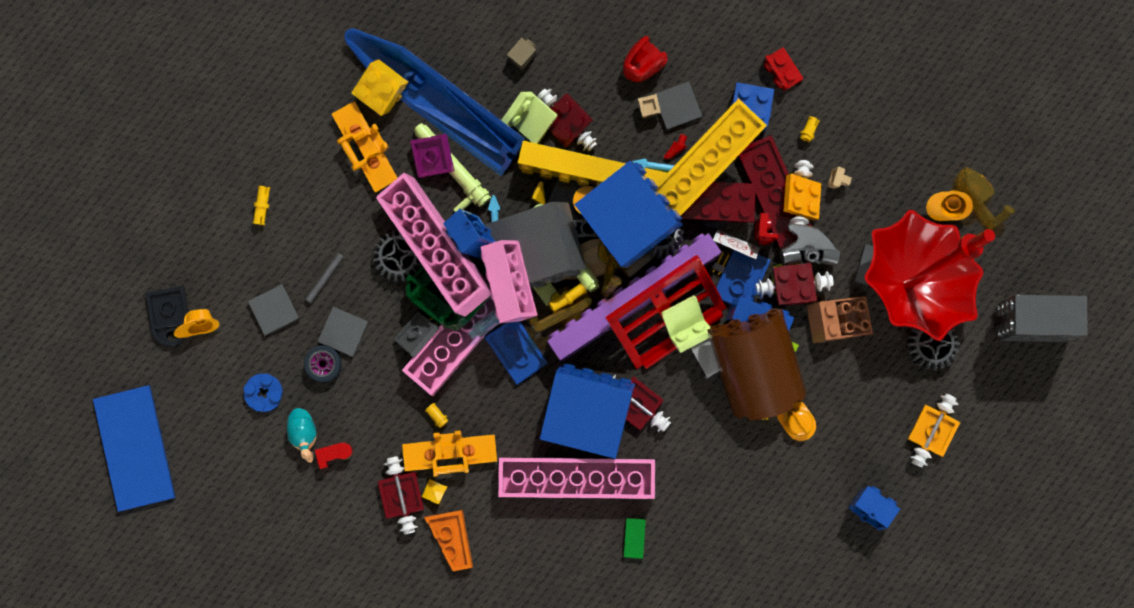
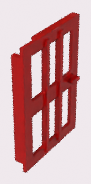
M697 254L605 317L636 369L643 365L646 369L674 351L676 347L671 342L670 337H667L641 356L634 347L665 326L664 320H661L632 341L627 336V333L656 313H659L663 319L661 313L671 308L670 304L700 283H702L705 291L696 296L698 302L709 296L714 305L702 313L704 320L710 326L723 317L721 311L726 309V306ZM691 269H694L698 278L666 299L662 289ZM650 298L655 307L623 329L618 319Z

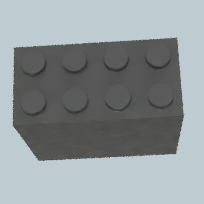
M549 202L485 225L486 228L491 230V235L496 242L500 240L519 241L530 288H541L547 286L549 282H560L564 280L563 277H575L580 275V271L586 270L568 202Z
M1014 295L1000 302L999 306L996 307V316L999 317L996 335L999 336V341L1069 342L1088 335L1087 296Z

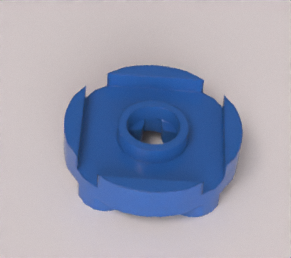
M257 374L251 377L244 386L245 401L249 407L256 411H272L281 402L283 395L282 385L277 378L269 374ZM261 388L264 390L268 389L269 392L266 393V398L257 395L260 393Z

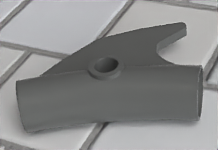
M788 224V227L797 234V239L785 249H780V258L783 266L805 263L832 266L838 264L840 251L835 248L829 238L818 228L802 224Z

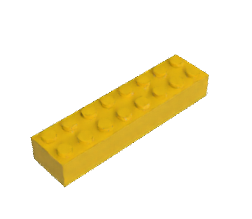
M527 141L522 142L518 160V167L524 174L533 175V172L539 173L540 177L551 179L552 176L559 177V181L564 183H570V180L578 182L577 185L582 187L589 185L597 187L626 164ZM644 168L647 172L645 176L652 179L656 184L667 174L666 172Z

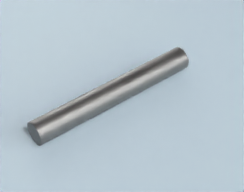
M340 253L336 254L305 300L310 303L313 302L344 258L343 255Z

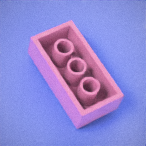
M500 240L481 246V258L485 263L486 278L490 283V293L495 303V314L499 323L519 322L538 316L519 241Z

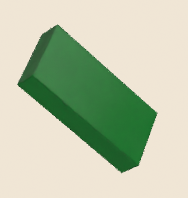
M626 518L624 557L643 559L646 520Z

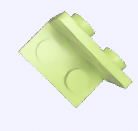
M520 92L501 121L509 127L514 126L532 143L538 144L557 118V114L532 92Z
M695 296L661 313L671 342L680 353L709 338L707 329H710V326L704 320Z

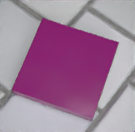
M447 134L410 141L418 178L455 171Z

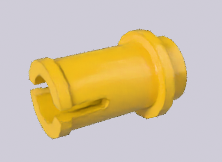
M809 116L804 130L800 132V138L806 142H811L814 139V133L820 121L815 117Z
M435 403L425 410L436 423L435 426L441 428L448 422V416H444Z

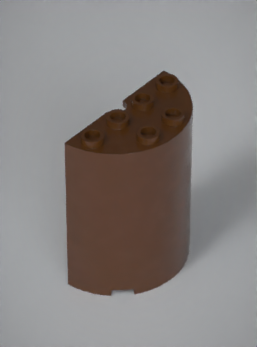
M771 309L761 315H750L747 321L740 322V319H735L728 324H717L707 329L731 411L735 417L741 419L743 416H746L749 420L766 419L783 414L793 409L794 403L803 401L806 396V389L782 309Z

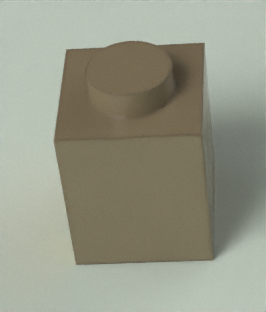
M521 37L508 52L507 59L523 70L536 55V46L529 39L525 41Z

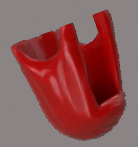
M648 36L641 38L633 45L623 62V73L627 79L633 82L647 80L661 70L668 61L667 54L665 52L660 53L654 47V44L649 42L650 38Z

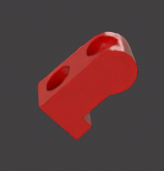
M338 443L315 450L319 468H328V462L333 460L349 459L353 454L352 446L348 443Z

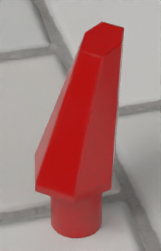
M680 134L678 142L672 144L663 158L671 160L687 148L685 145L687 136Z

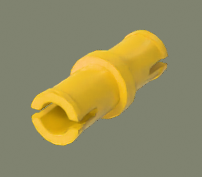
M258 186L257 200L254 202L253 224L265 225L266 211L269 209L270 187Z
M579 283L569 291H563L561 296L548 302V305L552 312L556 313L566 305H572L573 301L587 294V291L583 284Z

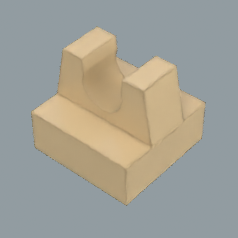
M657 94L638 98L642 118L661 114Z
M833 168L827 187L835 189L839 188L840 185H850L852 178L844 175V168Z

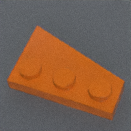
M463 510L424 517L435 539H437L442 548V552L452 571L473 568Z

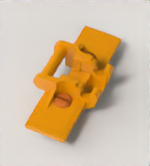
M355 101L332 113L343 134V137L339 138L337 143L345 151L352 164V170L356 171L362 168L375 193L393 183L397 176L384 155L389 146L380 136L377 125L373 124L369 128ZM352 140H355L364 156V159L360 162L348 143Z
M461 430L450 434L433 433L435 441L402 444L405 471L433 468L434 477H437L438 474L469 473V464L497 462L495 434L462 438ZM463 457L464 464L438 467V460Z

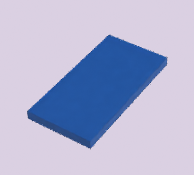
M148 385L93 399L118 512L176 498L151 386Z

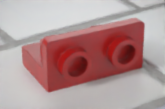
M784 47L770 56H765L764 68L768 73L771 72L775 77L773 81L778 89L782 88L783 91H786L804 79Z
M760 213L755 220L754 241H759L758 244L770 245V243L778 239V234L767 233L771 229V219H768L769 214Z

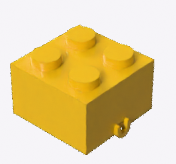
M378 59L369 64L352 94L382 116L390 112L396 101L398 102L401 99V93L407 86L408 81Z

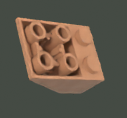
M866 296L822 301L806 306L813 343L873 334Z

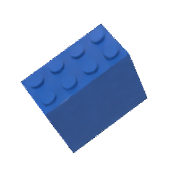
M632 161L627 162L574 204L620 266L626 268L630 267L683 225L680 222L682 217L679 213L668 206L671 203L666 196L657 192L659 188L657 184L645 176L647 172L644 167Z
M566 363L560 365L555 374L540 439L616 459L635 384L626 378L614 379L612 375L607 373L599 375L595 374L591 369L583 368L579 370L575 369L574 365Z

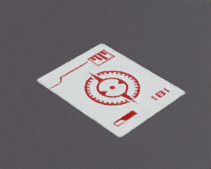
M718 229L713 241L754 259L757 258L760 249Z

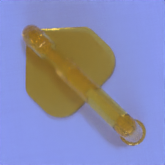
M965 167L956 175L955 184L957 191L969 195L973 203L972 210L988 229L996 228L1015 212L1014 208L1006 205L1004 210L994 217L983 204V202L994 195V189L982 174L968 167Z
M600 241L597 256L602 263L606 264L602 296L608 297L621 284V279L614 276L615 267L629 270L634 263L628 268L621 267L604 243Z
M564 287L554 292L550 297V302L561 296L563 291H569L572 288ZM588 293L573 301L572 305H566L556 313L540 321L539 317L535 316L529 318L528 322L536 332H540L558 322L565 326L573 319L575 321L581 319V314L591 305L592 298Z

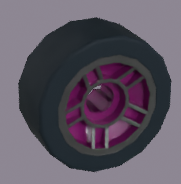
M317 346L307 353L304 359V368L310 378L318 382H329L339 375L342 361L340 355L334 349L328 346ZM322 360L326 361V366L324 368H321V366H319Z

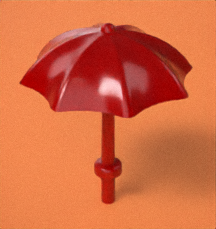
M908 210L903 218L892 226L872 231L873 257L870 267L865 274V281L883 301L892 325L913 327L925 332L933 339L941 341L954 326L977 319L976 291L983 276V269L973 259L982 254L983 246L995 239V233L991 229H986L977 236L967 234L961 238L956 226L937 224L923 218L913 210Z

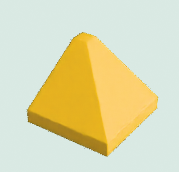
M541 181L538 183L532 196L533 202L538 204H545L544 186Z
M429 479L422 497L440 504L447 486Z

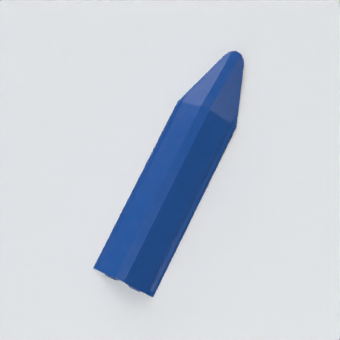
M353 28L345 32L344 38L346 43L366 69L371 62L379 59L408 81L407 86L401 93L402 97L400 100L444 134H447L448 137L500 176L504 174L520 153L522 142L525 141L524 137L405 47Z

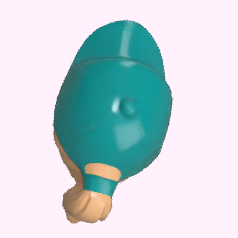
M296 408L288 417L287 437L292 446L301 451V457L311 463L313 452L310 449L316 440V427L306 410Z

